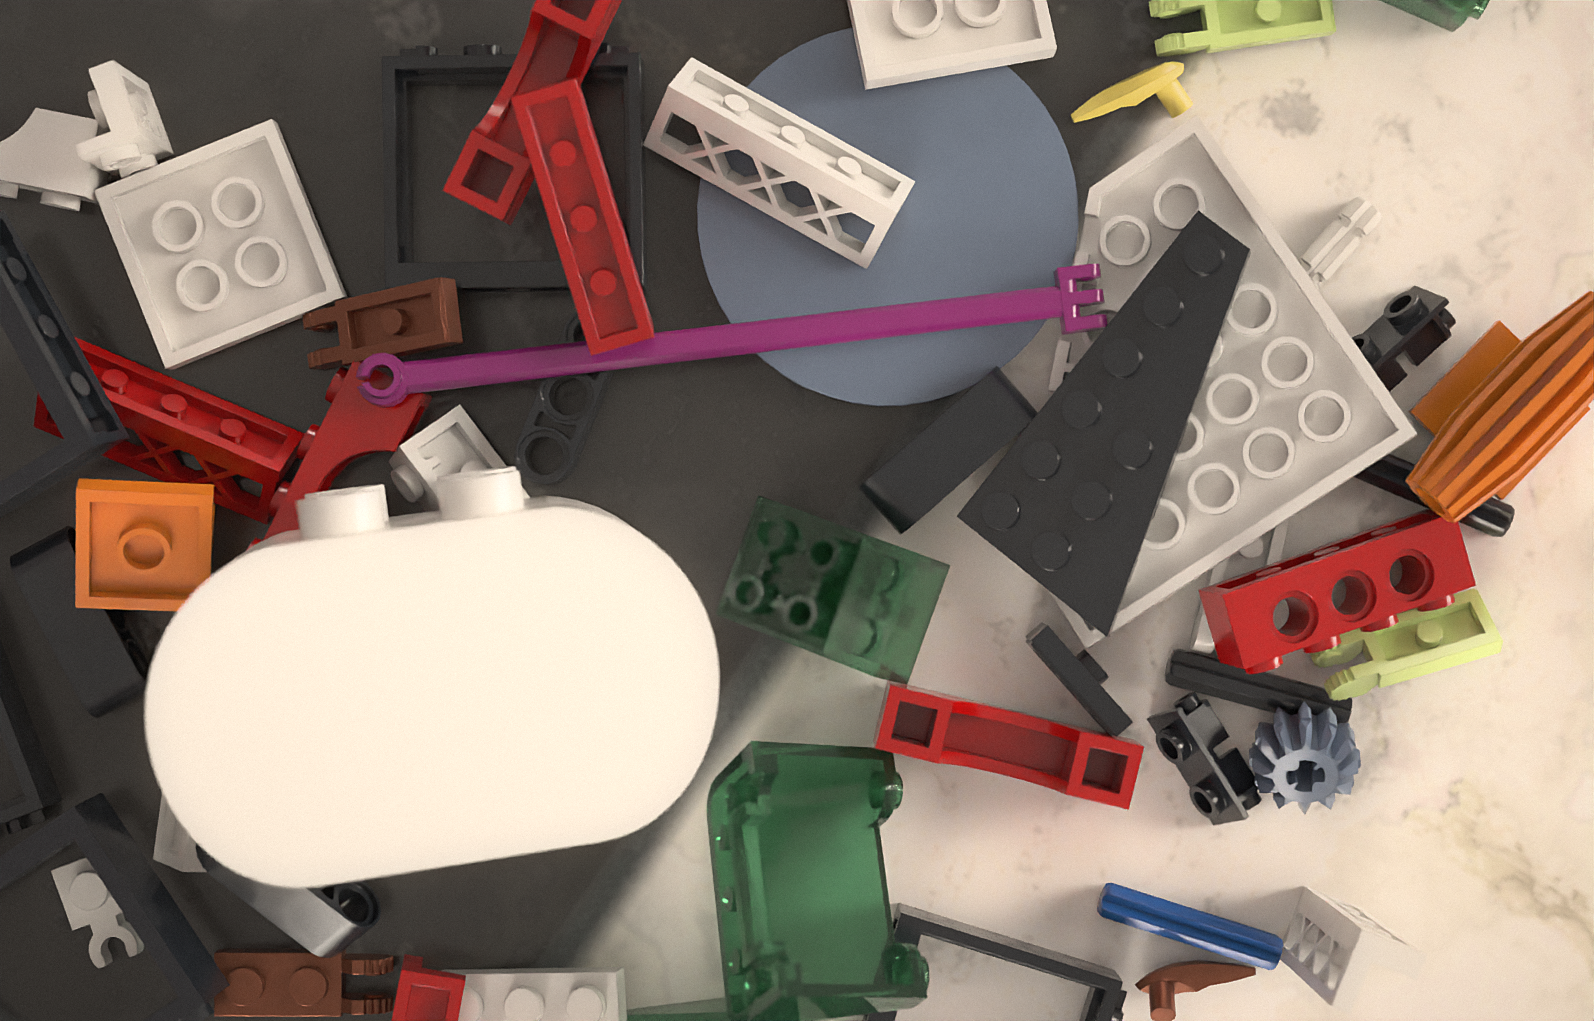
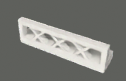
M692 57L669 84L643 144L647 148L865 269L868 268L893 220L915 183L914 180ZM673 114L694 124L703 143L688 146L665 133ZM739 149L753 158L759 174L744 177L733 171L724 152ZM796 181L809 188L815 205L800 208L789 202L780 184ZM852 212L874 224L875 227L866 244L843 232L836 215Z
M1304 886L1283 938V950L1280 960L1331 1007L1351 1014L1371 963L1417 981L1427 954L1363 909Z

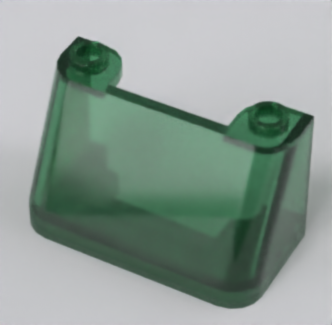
M751 741L713 780L707 798V826L725 1001L730 1021H819L911 1009L928 998L927 989L930 981V971L927 960L921 956L916 945L911 942L895 943L879 828L889 819L893 810L900 806L903 797V781L900 774L896 772L893 753L875 749L874 747Z

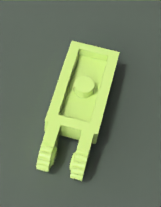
M1332 0L1149 1L1150 14L1154 18H1172L1200 10L1203 31L1172 33L1155 41L1156 55L1160 57L1188 54L1206 49L1207 54L1330 36L1336 32Z
M1470 589L1454 594L1455 602L1444 608L1419 612L1417 607L1399 613L1397 614L1399 622L1386 629L1374 632H1361L1360 628L1343 633L1340 635L1341 643L1328 650L1310 653L1314 665L1318 666V668L1332 667L1335 664L1339 665L1349 662L1361 652L1367 661L1366 663L1349 667L1347 670L1342 669V671L1335 672L1334 675L1329 676L1330 678L1325 680L1326 683H1324L1329 698L1333 699V701L1347 700L1349 697L1354 698L1366 694L1376 685L1380 689L1500 653L1503 640L1478 590Z

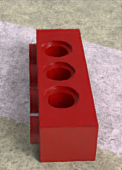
M1425 509L1201 588L1198 591L1219 662L1245 669L1246 674H1258L1281 666L1284 663L1282 656L1296 650L1303 649L1304 653H1315L1331 649L1341 643V634L1360 628L1361 632H1374L1389 628L1399 622L1397 614L1417 607L1419 612H1426L1449 606L1455 602L1454 593L1476 586L1459 523L1452 524L1434 511ZM1399 559L1402 566V576L1399 583L1393 588L1389 577L1390 569L1393 563ZM1342 579L1345 584L1346 594L1342 604L1335 608L1332 602V590L1335 584ZM1285 599L1289 608L1288 619L1277 630L1273 621V613L1277 604Z

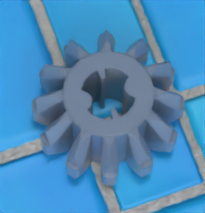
M1304 701L1298 710V714L1290 715L1278 707L1273 715L1274 723L1259 722L1258 728L1255 731V742L1252 743V748L1249 749V766L1252 767L1255 773V784L1259 789V793H1273V800L1276 802L1278 809L1295 801L1298 802L1299 808L1305 815L1312 802L1318 801L1331 810L1335 802V793L1351 795V790L1354 786V775L1358 774V769L1361 767L1360 750L1356 748L1355 734L1352 728H1350V724L1337 723L1336 715L1331 707L1318 715H1312L1310 708Z

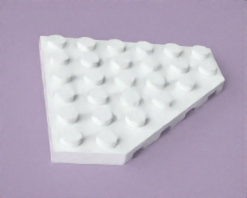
M1198 115L1089 188L1084 212L1086 215L1079 250L1076 251L1073 265L1100 264L1101 278L1089 282H1076L1077 291L1103 289L1105 303L1080 307L1081 316L1106 314L1107 323L1109 324L1198 210L1247 246L1251 251L1224 327H1222L1208 365L1209 369L1202 388L1199 390L1187 422L1188 426L1159 505L1141 547L1131 581L1127 585L1111 634L1417 436L1413 426ZM1103 330L1066 335L1061 333L1052 366L1047 401ZM1050 592L1086 649L1106 638L1104 634Z

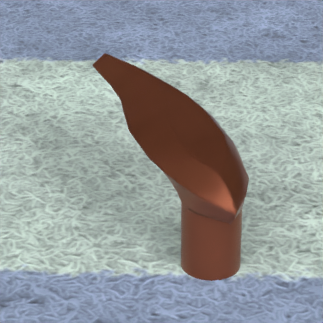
M1185 961L1158 968L1145 975L1135 986L1140 991L1149 994L1150 1017L1153 1021H1172L1176 1017L1175 994L1198 992L1211 985L1255 976L1256 968L1217 961Z

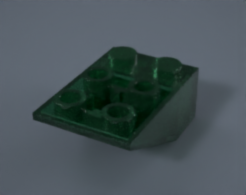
M758 495L716 615L876 678L907 685L951 565Z

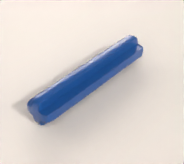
M1111 882L1106 883L1100 893L1097 912L1103 918L1267 970H1274L1279 963L1283 950V940L1275 934Z

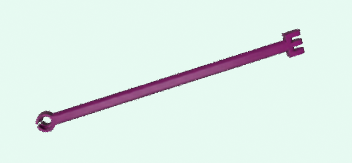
M1084 264L1057 268L1053 272L1055 286L655 332V337L593 356L590 355L586 341L402 362L394 355L379 353L373 354L361 363L356 378L366 381V379L371 378L372 373L378 368L386 367L391 369L394 380L389 388L377 390L368 381L357 387L361 395L372 405L387 408L401 403L408 394L1051 318H1060L1062 335L1104 330L1108 323L1106 314H1091L1088 316H1081L1080 307L1105 303L1103 289L1077 291L1076 282H1089L1101 278L1100 264Z

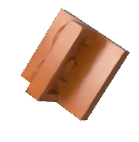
M78 479L76 488L75 608L179 611L193 593L211 578L215 529L214 485Z

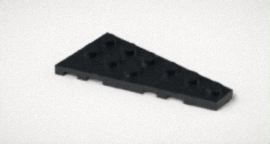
M1199 210L957 515L960 520L1106 637L1111 635L1127 585L1131 581L1141 547L1151 520L1156 513L1188 426L1187 422L1209 369L1208 365L1251 255V251L1247 246Z

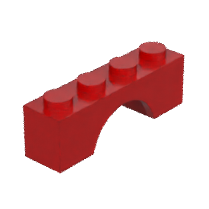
M622 0L535 1L531 9L528 28L515 62L489 111L471 131L442 191L510 226L512 225L535 175L511 97L555 84L558 80L575 75L578 76L581 85Z
M353 360L349 369L341 367L327 389L325 401L331 403V406L321 426L312 424L300 442L296 457L303 460L292 483L286 480L283 481L270 502L267 514L274 517L264 539L261 540L256 537L250 543L247 550L274 535L286 531L299 530L296 501L305 499L304 495L329 491L337 476L352 462L373 453L398 452V447L413 437L432 396L424 392L408 394L401 403L394 407L381 408L374 406L361 395L357 387L368 381L374 389L385 390L391 386L394 377L376 369L370 379H366V381L358 380L356 374L362 362H355Z
M887 680L873 738L875 749L937 764H951L993 772L1041 785L1065 795L1127 810L1130 808L1144 746L1134 739L1110 736L1106 732Z

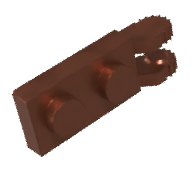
M433 278L335 301V306L302 315L305 330L326 332L338 327L340 346L321 348L307 354L309 369L313 370L348 366L352 364L353 360L354 362H363L373 354L387 353L395 357H402L463 343L455 279Z
M223 948L214 953L215 963L230 984L214 997V1016L342 1017L344 1013L372 1015L393 1011V995L379 991L346 993V973L352 975L365 974L367 976H380L391 973L393 971V955L346 953V949H344L337 956L323 958L313 954L306 948Z

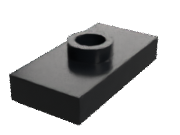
M1042 622L1025 636L1027 639L1025 642L1107 734L1117 737L1133 723L1129 716L1101 686L1109 676L1085 649L1075 656L1053 630Z

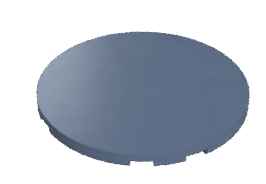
M853 28L829 33L798 46L763 70L746 88L915 181L908 197L893 220L867 269L702 177L700 179L697 223L701 256L709 283L730 324L1055 286L1053 272L1059 267L1072 266L1076 250L1079 225L1078 195L1068 150L1058 127L1046 107L1032 89L1012 69L1005 65L865 90ZM739 149L724 152L733 171L744 177L759 174L753 158ZM796 181L780 184L789 202L800 208L815 205L809 188ZM852 212L836 215L843 232L866 244L875 227L874 224ZM1048 319L756 354L786 378L806 389L827 397L860 405L904 406L945 398L976 385L996 366L1001 369L1015 358L1036 336Z

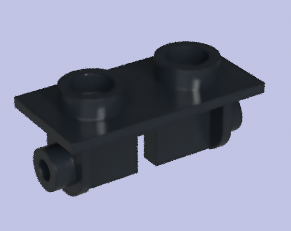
M1414 286L1409 291L1394 297L1384 308L1383 315L1365 332L1352 337L1388 392L1408 376L1396 360V357L1403 352L1410 363L1418 367L1452 336L1449 329L1456 324V320L1445 308L1450 303L1447 298Z
M1193 691L1181 697L1173 704L1176 709L1148 717L1147 721L1156 733L1155 739L1159 750L1167 760L1176 765L1190 788L1189 795L1197 810L1209 818L1213 826L1247 819L1249 817L1247 811L1262 801L1257 791L1258 787L1255 784V776L1237 747L1229 749L1219 758L1213 749L1230 736L1210 706L1207 699L1200 700L1196 692Z

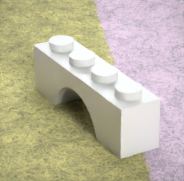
M35 108L26 123L16 133L0 142V196L17 199L18 190L22 188L42 192L40 203L58 208L79 211L81 200L99 204L94 190L106 186L109 173L80 159L75 145L111 132L110 128L103 129L96 119Z

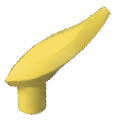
M1165 62L1143 70L1106 88L1071 114L1073 122L1102 116L1121 107L1136 106L1155 93L1171 118L1179 116L1193 105V102L1177 80V77L1183 73L1184 63Z

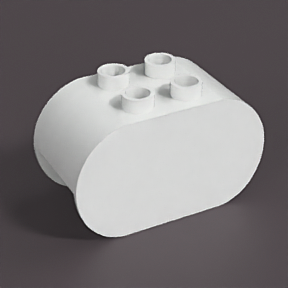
M516 466L438 476L436 485L440 510L393 517L388 516L384 484L304 495L305 499L296 501L299 530H291L274 535L252 546L236 557L193 593L167 628L155 655L146 693L145 719L147 741L158 782L181 824L210 855L244 876L263 883L285 887L321 886L589 844L621 837L653 821L681 795L697 771L711 738L719 693L718 657L713 632L706 611L696 591L684 573L667 554L617 516L594 505L559 496H538L523 499L519 470H516Z

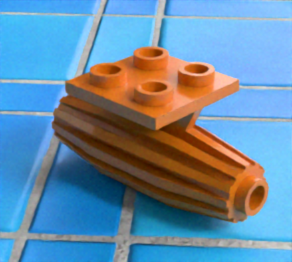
M1590 290L1526 336L1522 341L1500 320L1496 321L1408 411L1434 439L1407 476L1406 482L1419 499L1437 515L1443 517L1444 520L1452 524L1457 523L1493 495L1498 500H1503L1591 409L1588 405L1594 400V292Z

